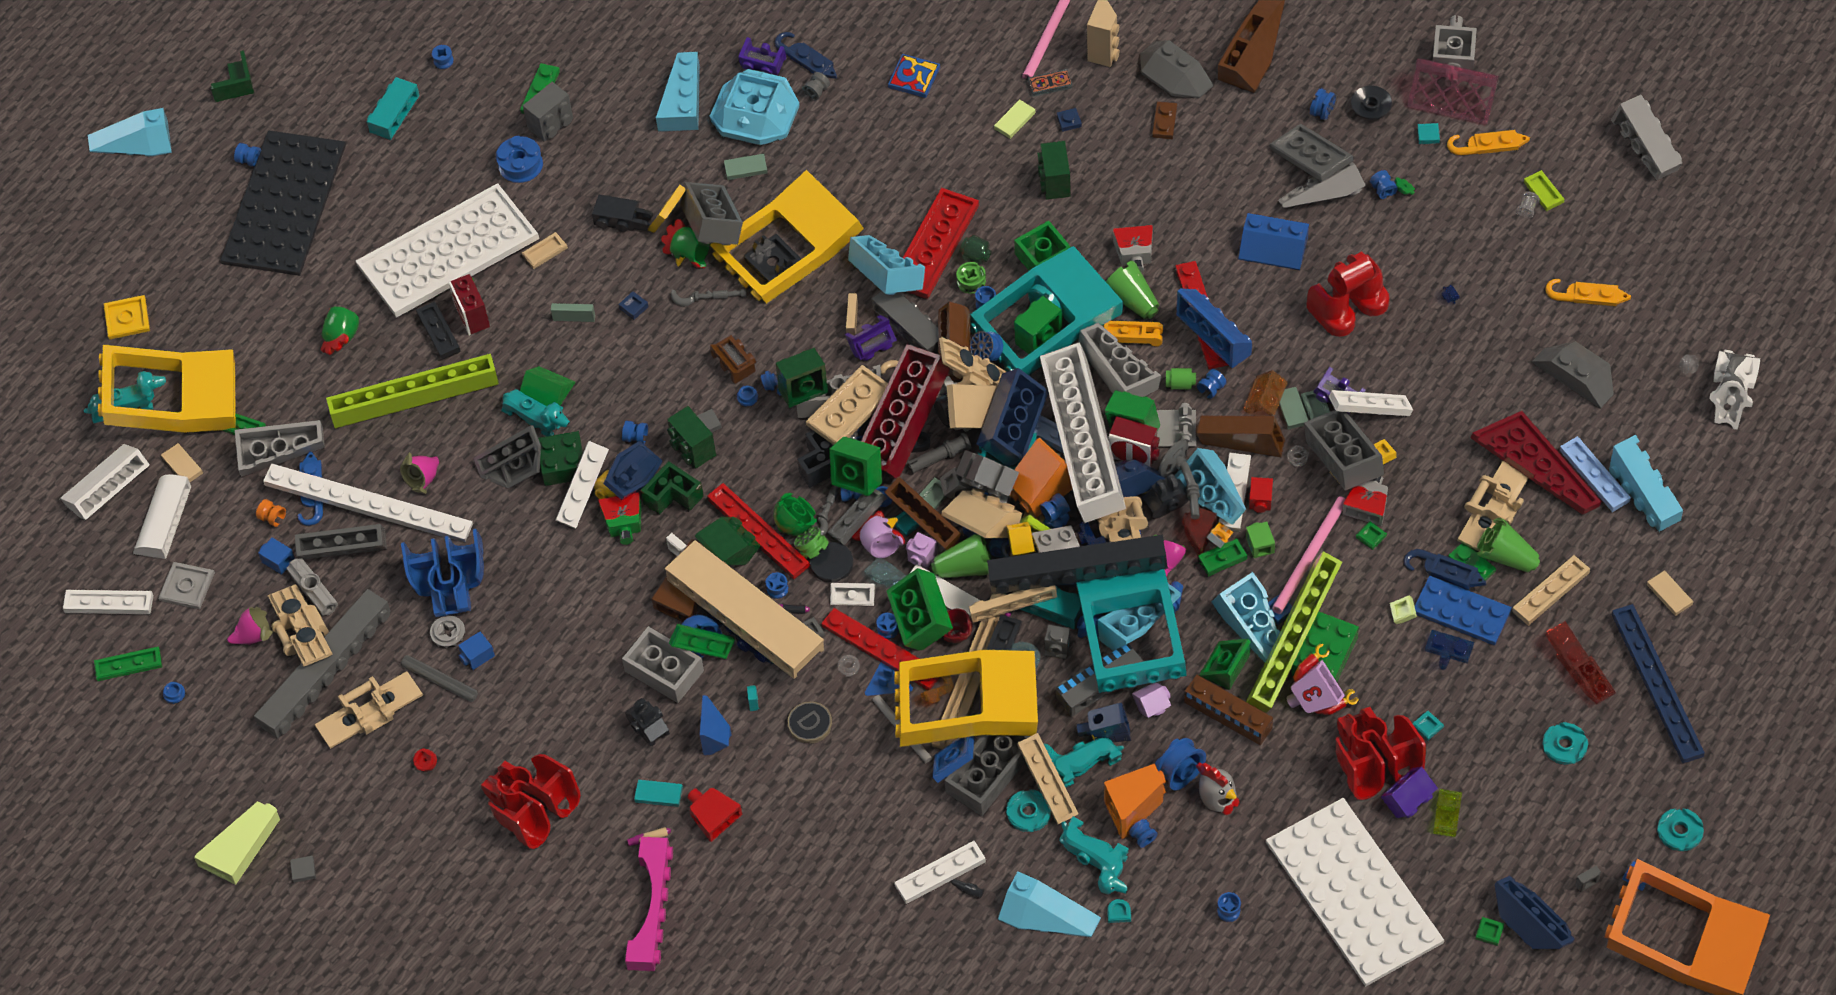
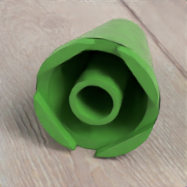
M1129 261L1126 263L1128 265L1127 268L1123 269L1120 267L1107 279L1106 283L1120 297L1123 305L1142 318L1148 317L1151 319L1158 313L1159 303L1134 261Z
M1503 518L1495 519L1493 521L1495 523L1493 528L1487 527L1477 545V549L1480 550V552H1477V555L1524 572L1534 571L1540 563L1539 554Z
M976 533L934 557V562L931 563L934 574L939 575L940 578L989 575L987 560H992L985 545L987 544L985 538Z

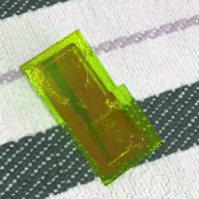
M1439 789L1433 834L1456 837L1462 792Z

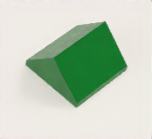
M538 366L525 371L520 391L545 406L553 402L561 405L574 386L575 381Z
M1249 639L1219 641L1199 676L1230 690L1250 656L1251 641Z

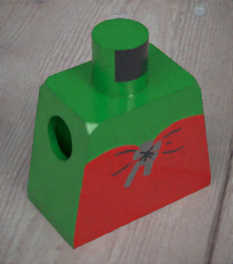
M639 492L633 493L622 500L618 496L599 499L601 513L610 536H619L620 543L623 545L631 544L633 542L632 534L641 532L642 504Z

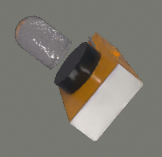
M1219 522L1207 536L1210 542L1206 545L1204 551L1207 552L1217 546L1221 548L1228 542L1233 531Z

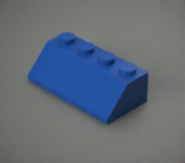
M1179 289L1177 291L1176 315L1231 368L1251 355V339L1247 335H1243L1234 322L1224 317L1222 311L1219 308H1215L1204 294H1200L1196 289Z

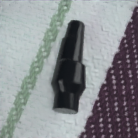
M953 879L951 882L969 896H976L978 898L983 896L984 890L978 888L976 884L965 883L957 879Z

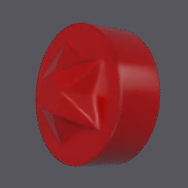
M420 749L414 755V766L421 771H431L437 764V756L429 749Z

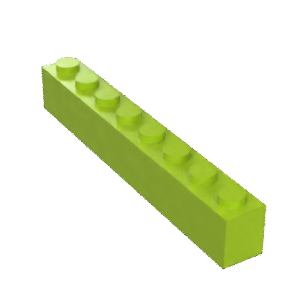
M491 354L334 395L326 399L334 427L338 428L498 385L499 383Z
M1324 551L1315 560L1246 701L1248 704L1264 713H1267L1272 708L1342 561Z

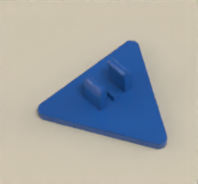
M880 662L865 691V695L895 693V689H899V685L894 684L895 670ZM909 683V692H910V691L913 690V687H912L911 684Z

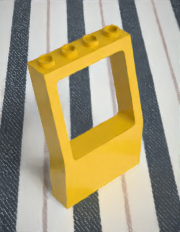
M806 170L770 204L743 222L738 245L731 244L726 246L713 242L710 246L714 250L712 255L720 263L724 261L727 264L725 268L732 275L736 273L739 276L737 280L745 288L749 286L752 289L750 293L758 301L762 299L767 304L834 257L850 242V237H855L864 228L859 220ZM781 217L815 250L767 284L761 285L729 251L775 219Z
M103 345V353H99V363L102 366V370H99V382L102 383V387L98 388V394L102 404H98L99 417L103 416L104 425L175 432L236 429L235 358L233 350L180 353ZM116 366H128L182 372V411L177 413L115 407L114 368Z
M977 650L899 662V671L894 673V684L899 685V689H895V702H899V706H895V720H899V724L895 726V738H900V747L977 735L1033 736L1037 733L1035 651ZM975 671L980 673L981 714L918 724L910 723V681Z

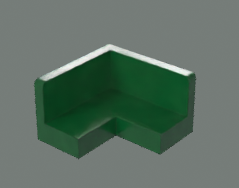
M244 50L240 51L241 61L227 64L230 79L211 83V91L215 102L254 93Z

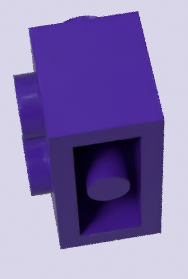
M1423 767L1410 769L1381 798L1396 818H1409L1418 811L1417 807L1421 803L1424 804L1432 799V793L1438 788Z

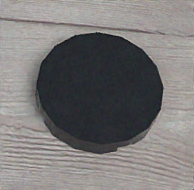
M829 542L825 550L821 548L818 551L820 554L810 559V566L814 575L824 582L831 583L838 582L849 576L854 563L851 551L846 546L835 542Z

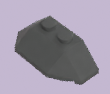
M1170 40L1153 42L1140 53L1141 74L1171 96L1200 98L1213 87L1211 80L1199 61Z
M1576 341L1544 348L1532 361L1533 364L1600 409L1614 395L1610 364Z
M532 425L475 456L473 459L481 478L486 480L489 478L493 483L511 488L539 473L541 445Z

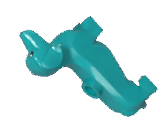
M139 372L137 384L114 389V406L136 409L140 407L141 409L152 410L153 389L163 386L166 383V378L164 376H154L150 372ZM99 394L93 395L88 408L84 409L86 414H91L93 424L104 421L103 417H99L98 404H102Z
M517 389L505 393L502 397V412L509 416L513 414L512 412L516 413L529 425L540 428L541 434L546 437L553 436V430L566 427L570 423L562 412L563 407L558 403L553 402L545 406Z
M1098 738L1087 744L1080 742L1072 747L1073 751L1065 755L1057 754L1052 747L1044 744L1065 788L1073 785L1075 777L1085 774L1099 761L1109 759L1108 764L1110 766L1120 762L1122 757L1121 751L1124 749L1123 745L1115 746L1109 738Z
M1072 816L1068 825L1065 821L1061 822L1063 833L1060 836V842L1064 847L1076 855L1080 863L1084 865L1089 863L1101 870V875L1098 879L1100 891L1105 894H1111L1114 891L1126 894L1127 886L1118 877L1122 873L1123 862H1126L1128 858L1126 855L1129 848L1118 843L1113 849L1109 843L1084 835L1078 829V827H1082L1083 822Z

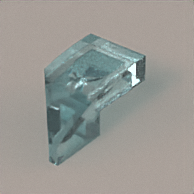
M877 558L864 570L870 579L884 584L886 588H891L892 585L906 577L899 569L882 558Z

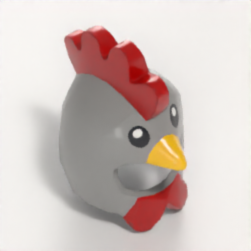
M1199 762L1196 765L1201 774L1199 794L1204 805L1210 810L1222 812L1225 815L1231 814L1233 807L1239 805L1233 778L1223 769L1212 768L1207 763L1202 764ZM1224 798L1232 799L1225 805H1220L1218 800Z

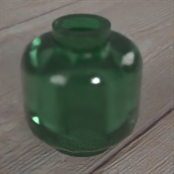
M971 235L969 238L965 237L959 250L964 260L976 262L978 265L982 264L983 261L987 262L992 253L989 250V242L976 235Z

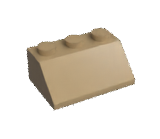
M1107 0L1097 1L1088 21L1087 49L1089 62L1111 67L1113 61L1118 60L1120 52L1117 49L1119 44V37H1117L1119 24H1117V15Z
M973 488L972 491H962L942 511L941 515L984 538H1008L1006 525L1020 523L1022 513L1015 510V506L999 502L1000 499L998 497L986 495L984 490Z

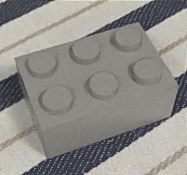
M648 626L622 658L624 670L626 673L679 703L703 673L702 658L691 651L671 647L669 638Z

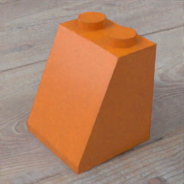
M1040 437L1034 442L1015 468V471L1019 472L1009 496L1015 502L1018 500L1020 506L1027 514L1031 512L1037 518L1042 514L1040 504L1045 501L1049 502L1052 500V496L1057 493L1065 496L1073 489L1065 461Z
M1155 764L1104 782V802L1121 839L1129 835V830L1135 823L1146 819L1163 803V794L1166 793L1163 784L1166 783L1163 772L1161 770L1158 771Z

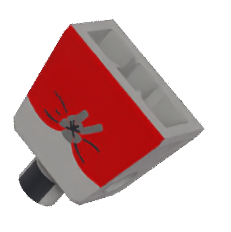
M1153 226L1113 229V242L1121 265L1127 266V262L1134 261L1142 273L1144 271L1143 264L1151 263Z
M1380 476L1353 487L1343 503L1342 514L1366 522L1371 521L1373 524L1382 526L1388 494V487L1382 485L1383 477Z

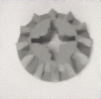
M455 616L440 617L430 628L431 639L438 647L444 646L448 648V646H456L459 641H463L465 634L463 622ZM444 626L446 627V629L448 628L449 631L452 630L451 637H449L447 634H444Z

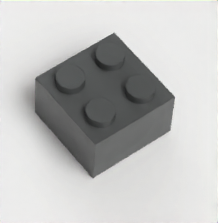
M553 82L523 105L528 130L544 142L548 138H553L560 128L568 126L573 119L569 94Z

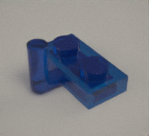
M1431 630L1425 651L1440 655L1439 668L1445 670L1448 667L1450 658L1468 664L1475 642Z

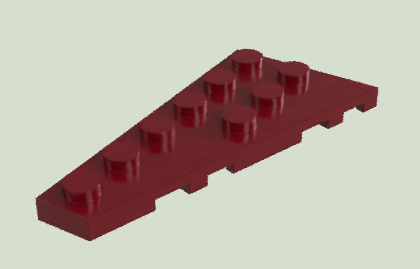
M1523 411L1472 432L1470 437L1472 440L1582 515L1600 506V499Z

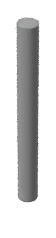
M880 695L875 696L873 702L895 727L896 724H899V720H895V713ZM921 744L910 745L925 764L932 760L930 754Z

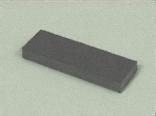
M877 489L869 496L862 494L827 533L834 540L845 545L887 499L886 496Z

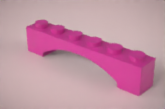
M641 837L638 858L640 866H645L650 875L652 897L644 925L633 940H628L625 962L627 970L655 971L656 964H660L661 951L658 950V943L663 942V929H660V925L666 919V909L663 908V901H668V888H665L666 881H670L671 867H668V860L673 859V847L669 845L668 838Z

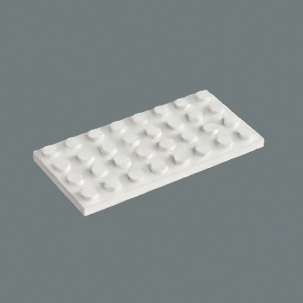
M497 183L356 260V263L397 318L449 289L450 281L468 274L471 276L538 240L539 236Z
M1344 798L1266 839V843L1365 987L1444 943V939Z

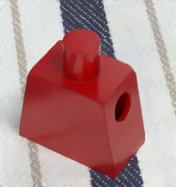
M695 788L687 796V799L693 803L689 807L690 815L710 842L715 840L742 815L741 805L715 788H710L704 794Z

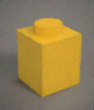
M1028 522L1006 525L1012 555L1020 556L1027 555L1029 552H1035L1031 527Z

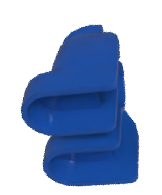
M473 529L474 544L454 545L449 536H445L451 568V579L448 581L442 580L440 548L435 538L431 539L432 552L424 554L412 553L405 542L401 543L408 581L419 596H432L435 617L471 611L469 589L481 584L484 573L483 543L477 529Z

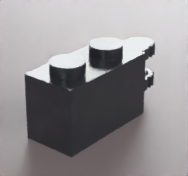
M599 194L592 217L594 225H597L599 228L606 229L611 227L621 232H626L627 230L634 231V229L646 231L650 226L646 220H651L653 213L639 208V203L636 200Z

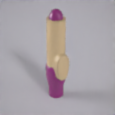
M664 827L644 834L641 833L627 839L629 846L640 845L641 837L662 838L668 836L671 833V829Z

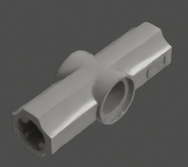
M296 558L291 561L286 569L303 590L305 596L311 600L322 616L333 613L338 603L321 583L319 576L313 573L302 558Z

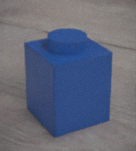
M274 538L263 544L258 553L263 564L281 575L287 570L286 568L290 562L295 559L292 549Z
M481 631L458 645L461 653L458 656L464 666L469 664L472 670L495 656L492 645Z

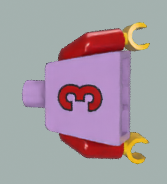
M1319 644L1315 648V654H1310L1299 664L1293 676L1294 683L1291 686L1293 694L1287 696V702L1292 708L1301 704L1307 713L1315 712L1316 714L1332 715L1345 708L1347 703L1356 704L1359 699L1355 697L1349 700V696L1354 694L1355 691L1349 689L1343 693L1323 660H1318L1320 657L1324 658L1329 655V650L1323 655L1319 654V648L1324 645Z

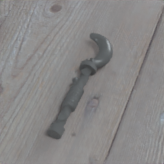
M741 289V291L720 290L713 291L712 293L708 290L707 294H699V291H695L688 298L679 297L676 290L671 291L673 302L682 307L689 306L694 301H699V299H723L730 296L747 297L746 289Z
M833 486V489L830 490L825 501L826 504L822 505L824 510L817 516L821 535H825L828 530V512L838 495L837 491L840 488L838 486Z

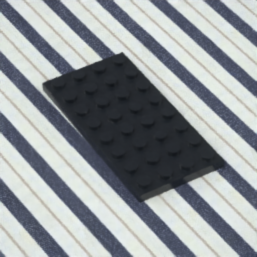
M268 130L222 255L221 263L300 276L344 153L345 141Z

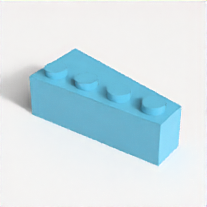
M698 52L677 53L656 116L658 131L698 130L700 68Z
M870 235L850 237L848 260L881 289L883 293L894 295L897 292L923 290L925 266L921 264L914 265L913 259L900 257L897 250L886 248V244Z
M1634 435L1613 447L1609 471L1614 479L1618 478L1622 483L1621 486L1626 493L1632 496L1636 508L1646 514L1649 525L1651 527L1655 526L1660 532L1681 521L1683 509L1669 487H1663L1661 474L1658 469L1653 471L1649 463V455L1646 450L1641 452L1637 445L1640 441Z

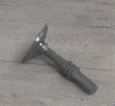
M1180 440L1165 454L1159 466V475L1167 477L1177 469L1182 470L1187 483L1186 493L1190 502L1191 518L1199 519V485L1195 482L1185 459L1189 444L1186 440ZM1170 464V470L1166 472L1167 466Z

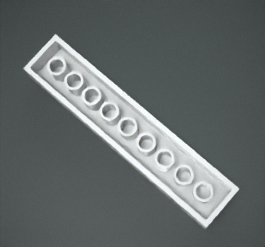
M1080 342L1040 356L1076 504L1084 522L1086 523L1126 509L1088 360Z

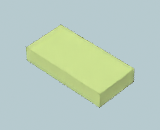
M1019 99L994 125V129L1011 139L1036 111L1033 107Z

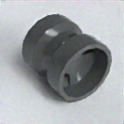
M814 72L810 77V81L803 85L802 90L807 96L818 100L822 95V91H825L830 86V81L824 74Z

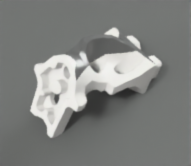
M1729 350L1719 351L1713 382L1721 383L1710 394V400L1716 407L1714 423H1729L1733 429H1738L1743 408L1752 407L1753 404L1747 390L1748 388H1754L1760 358H1755L1751 354H1734L1733 351ZM1726 403L1731 405L1729 410L1724 409Z

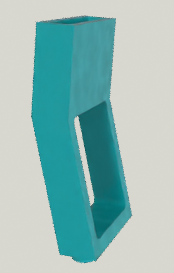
M1074 246L1032 268L970 314V331L973 335L980 331L996 332L988 322L1029 293L1030 288L1035 284L1047 288L1061 304L1062 316L1068 321L1069 325L1025 358L1020 359L1002 339L1003 352L996 362L1002 363L1007 372L1019 368L1027 375H1031L1042 366L1040 356L1068 347L1079 339L1080 330L1096 323L1102 326L1122 314L1123 301Z
M1165 569L1076 582L1099 693L1187 676ZM1161 603L1173 655L1129 665L1105 668L1102 663L1093 616L1147 604Z

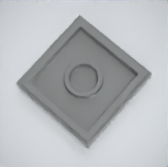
M173 562L159 595V601L200 609L215 574L214 570Z

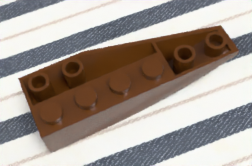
M1259 0L1238 29L1218 64V80L1253 93L1256 92L1272 62L1285 0Z

